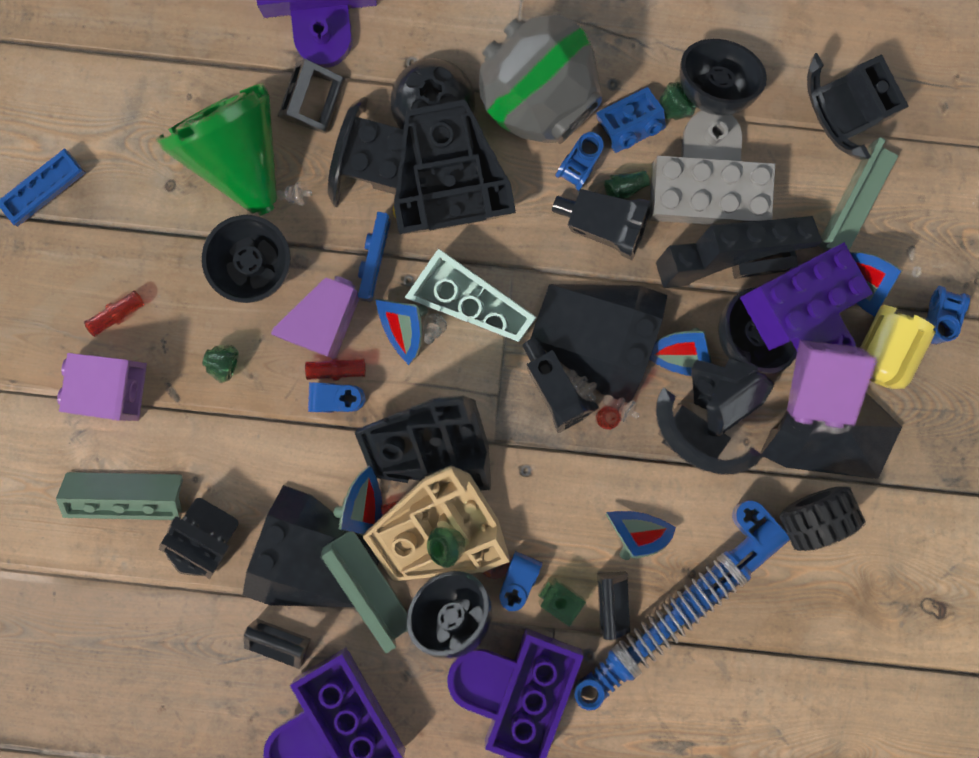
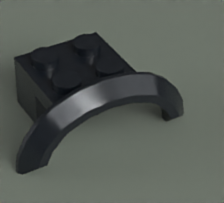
M815 53L811 58L808 69L807 89L819 123L826 135L839 150L858 160L871 158L865 144L857 145L848 139L893 118L909 107L883 55L881 54L856 66L847 75L821 87L820 73L824 65L818 53Z
M362 97L350 106L343 120L335 145L329 171L327 193L333 206L336 208L341 195V176L371 183L373 189L394 195L396 193L403 129L360 118L361 113L365 112L368 102L367 97Z
M662 388L656 404V418L660 430L658 435L664 438L661 443L673 450L684 461L706 472L718 475H733L747 471L757 465L764 457L759 451L750 447L746 453L739 457L727 460L718 459L731 438L726 434L716 437L708 435V422L683 405H677L673 411L676 395L666 388Z

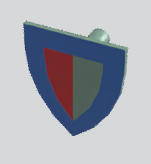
M850 252L873 293L856 304L875 317L900 276L902 269L877 255L864 252Z
M375 299L382 327L390 343L401 358L410 365L417 357L421 347L422 326L420 317L428 313L427 307L423 304L417 306Z
M692 328L691 331L675 332L655 341L649 359L669 371L692 376V366L696 359L712 364L705 331H701L699 328Z
M367 466L357 475L347 492L343 506H337L334 509V516L340 518V530L364 535L368 529L383 517L382 495L378 480L371 466Z
M615 511L606 512L605 514L624 544L619 554L624 560H630L631 557L633 559L657 554L671 542L676 529L675 526L645 513Z

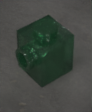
M554 578L552 583L547 581L538 593V596L541 598L539 600L540 607L569 627L586 603L584 597L556 578Z

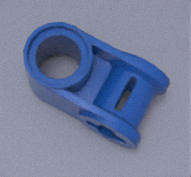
M594 132L583 134L560 165L555 177L566 179L576 186V190L580 191L600 158L603 150L602 138ZM586 142L594 143L597 147V152L586 154L582 150V145Z
M938 286L934 290L926 321L935 326L934 331H936L931 344H941L955 340L959 336L965 313L970 304V296L968 294L962 293L959 295L946 291V288L943 286ZM939 323L945 328L944 336L938 331Z
M309 382L308 412L334 413V411H358L365 404V393L358 386ZM350 390L351 394L357 397L356 402H352L351 406L350 402L345 401V395H350Z
M515 551L500 590V603L503 608L508 611H518L523 608L530 590L537 580L543 562ZM513 589H516L521 599L519 601L514 600L512 604L508 603V597L505 593H511Z

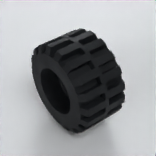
M845 486L824 489L803 497L788 505L779 515L792 546L797 551L816 550L840 542L858 532L866 523L851 488Z

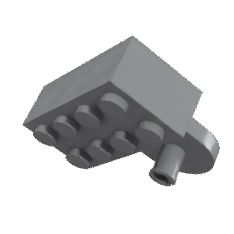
M699 111L689 120L684 129L681 157L657 156L652 163L650 191L652 208L649 221L719 225L772 220L775 164L741 161L742 131L733 115L718 116Z

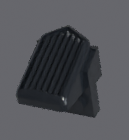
M696 359L692 366L694 405L707 410L708 435L715 437L721 436L761 407L774 387V383L764 373L758 372V366L729 359L726 366L722 367Z
M197 498L183 518L177 515L174 517L169 525L167 534L160 543L159 550L166 554V557L180 574L205 576L211 579L229 548L227 543L237 529L239 522L235 517L208 501Z

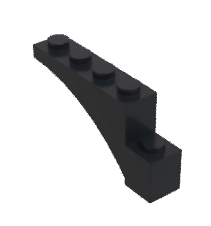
M813 216L711 225L696 243L671 245L655 263L663 288L688 286L701 278L745 262L783 252L817 247L822 242V238Z

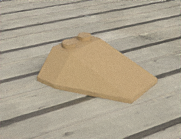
M454 466L425 477L363 535L364 540L393 581L430 578L450 571H461L469 574L480 573L510 562L498 518L471 475Z

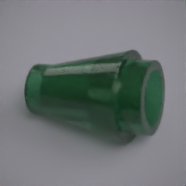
M644 169L637 172L613 174L604 181L606 194L621 199H627L642 188L650 185L649 176Z

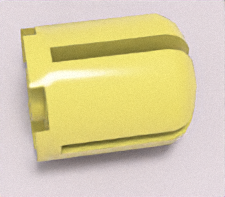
M881 305L860 348L876 358L870 377L871 382L890 389H904L911 383L936 332L934 331L935 326L917 315L912 318L902 313L895 314L896 307Z

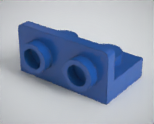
M648 87L596 112L597 120L611 139L612 149L615 153L628 149L649 136L658 134L666 127L664 109Z

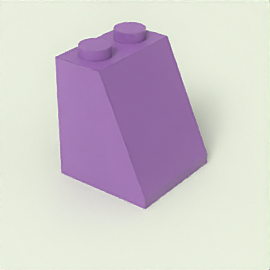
M335 276L334 280L325 277L272 329L271 335L336 360L359 301L358 292L355 290L356 286L351 281L339 276Z
M799 340L787 411L792 417H795V421L812 424L813 420L825 421L826 425L836 428H843L844 424L854 425L875 366L876 358L860 347Z
M67 353V359L63 361L61 368L62 375L64 376L63 386L57 396V402L60 405L59 412L119 421H139L147 363Z

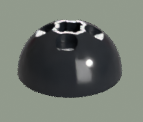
M724 39L700 40L685 50L680 62V83L686 97L695 107L708 114L725 116L741 112L759 98L766 86L767 74L760 59L749 49L733 41Z
M437 58L422 59L407 66L395 80L390 97L391 112L397 126L404 130L406 110L465 99L474 114L475 94L470 80L455 64Z
M237 215L222 221L210 232L202 249L201 262L205 278L218 294L231 301L254 303L272 296L281 288L290 270L291 255L287 240L273 223L255 215Z
M759 287L748 288L736 294L726 304L721 313L718 324L721 347L729 359L758 366V372L772 374L782 371L794 362L797 357V350L792 341L768 350L740 297Z
M450 571L430 579L416 593L408 610L407 630L413 644L427 655L440 659L458 658L473 651L484 640L491 625L492 605L488 592L476 577L466 572Z

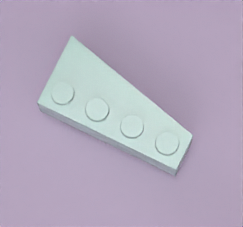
M440 249L433 255L405 296L406 299L518 342L521 341L537 318Z

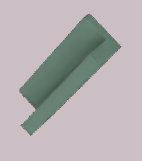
M879 137L868 146L867 150L871 158L860 161L821 236L822 242L818 245L819 247L828 251L845 242L850 250L898 158L897 154L882 147L886 139Z
M68 472L64 476L56 501L63 518L173 520L176 515L181 518L183 512L179 500L183 478L180 474Z
M347 532L323 547L321 557L384 652L388 653L396 648L395 638L408 631V613L356 533Z

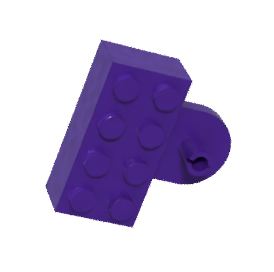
M257 0V6L264 18L291 15L293 39L299 55L303 60L307 59L323 68H329L341 63L350 52L352 31L349 9L377 6V0Z
M845 242L747 293L740 297L768 350L792 341L795 349L798 351L799 340L856 347L855 341L839 313L873 293Z
M526 628L514 660L482 648H475L470 653L455 658L448 672V690L453 700L462 708L492 719L485 737V750L506 758H547L584 655L581 648Z
M347 647L295 677L289 686L304 711L277 726L268 737L263 752L264 758H404L406 748Z

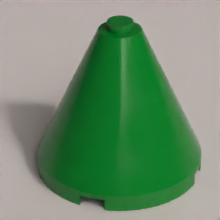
M264 83L245 88L238 95L230 98L226 97L198 111L169 128L170 136L164 137L161 134L156 138L165 153L251 214L258 212L259 216H262L275 208L273 204L277 201L270 94Z

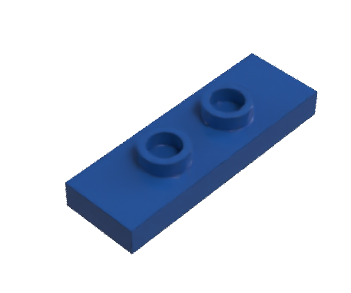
M64 148L0 199V209L11 223L18 227L86 172L70 152Z
M379 211L377 212L373 233L368 232L366 237L365 250H368L366 261H361L358 271V278H362L358 298L361 301L370 303L373 300L391 224L389 215Z

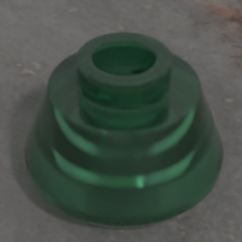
M670 82L667 84L659 98L660 104L664 109L665 118L668 120L671 118L680 120L692 116L695 113L696 107L686 97L681 83Z
M215 345L212 350L207 349L202 361V365L206 367V373L219 383L230 381L237 366L239 351L234 345Z
M437 527L431 531L427 540V551L432 561L437 565L449 568L465 552V539L459 531L445 527Z

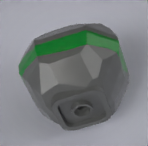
M560 14L533 17L527 22L524 20L519 21L515 18L504 29V32L507 34L506 39L502 43H497L495 40L492 41L482 52L485 56V61L482 63L479 72L480 97L487 112L501 128L523 139L544 143L558 142L561 144L602 103L594 51L584 30L576 22Z

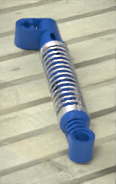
M744 501L737 504L733 509L732 519L746 538L732 551H725L717 557V561L713 560L715 565L711 569L706 566L708 571L704 575L699 573L700 578L697 581L692 579L693 584L690 587L685 585L686 590L683 593L677 591L679 596L676 599L670 597V605L673 609L663 603L667 614L664 615L661 611L656 610L660 618L659 621L649 616L648 618L653 625L651 628L645 622H641L642 627L646 631L644 634L639 629L634 628V632L638 637L637 640L627 634V638L631 643L630 646L624 641H620V645L616 644L614 648L608 651V657L605 659L606 664L601 662L600 669L598 667L594 668L595 673L590 672L578 680L574 689L575 700L582 709L589 711L599 708L603 701L610 696L608 691L614 692L616 691L615 685L618 688L621 686V680L624 683L627 680L633 681L639 674H642L637 665L639 662L646 668H649V664L645 660L647 655L656 662V658L652 653L654 649L660 655L664 654L659 646L661 643L666 648L671 649L667 641L668 637L675 643H678V639L674 634L675 631L685 637L682 625L689 630H693V623L700 624L699 618L701 616L707 618L706 612L708 610L714 612L713 606L715 604L721 606L722 598L729 599V592L736 593V586L743 587L751 579V573L790 541L787 533L761 504L755 501ZM744 510H753L755 513L752 515V518L755 521H759L763 517L766 520L752 534L749 532V529L755 524L752 521L743 520L746 516ZM750 552L753 553V554H752L749 558H747L742 564H740L739 566H736V565H737L742 559H744ZM591 685L597 689L598 694L594 699L587 700L582 697L581 690L585 686Z

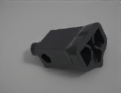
M580 189L576 201L557 195L553 203L552 212L570 218L568 227L571 232L612 247L621 256L633 260L643 239L652 203L650 200L645 199L625 200Z
M537 337L526 341L522 345L531 361L527 363L528 372L552 414L557 433L576 425L599 409L596 402L587 401L577 393L553 350L546 353Z

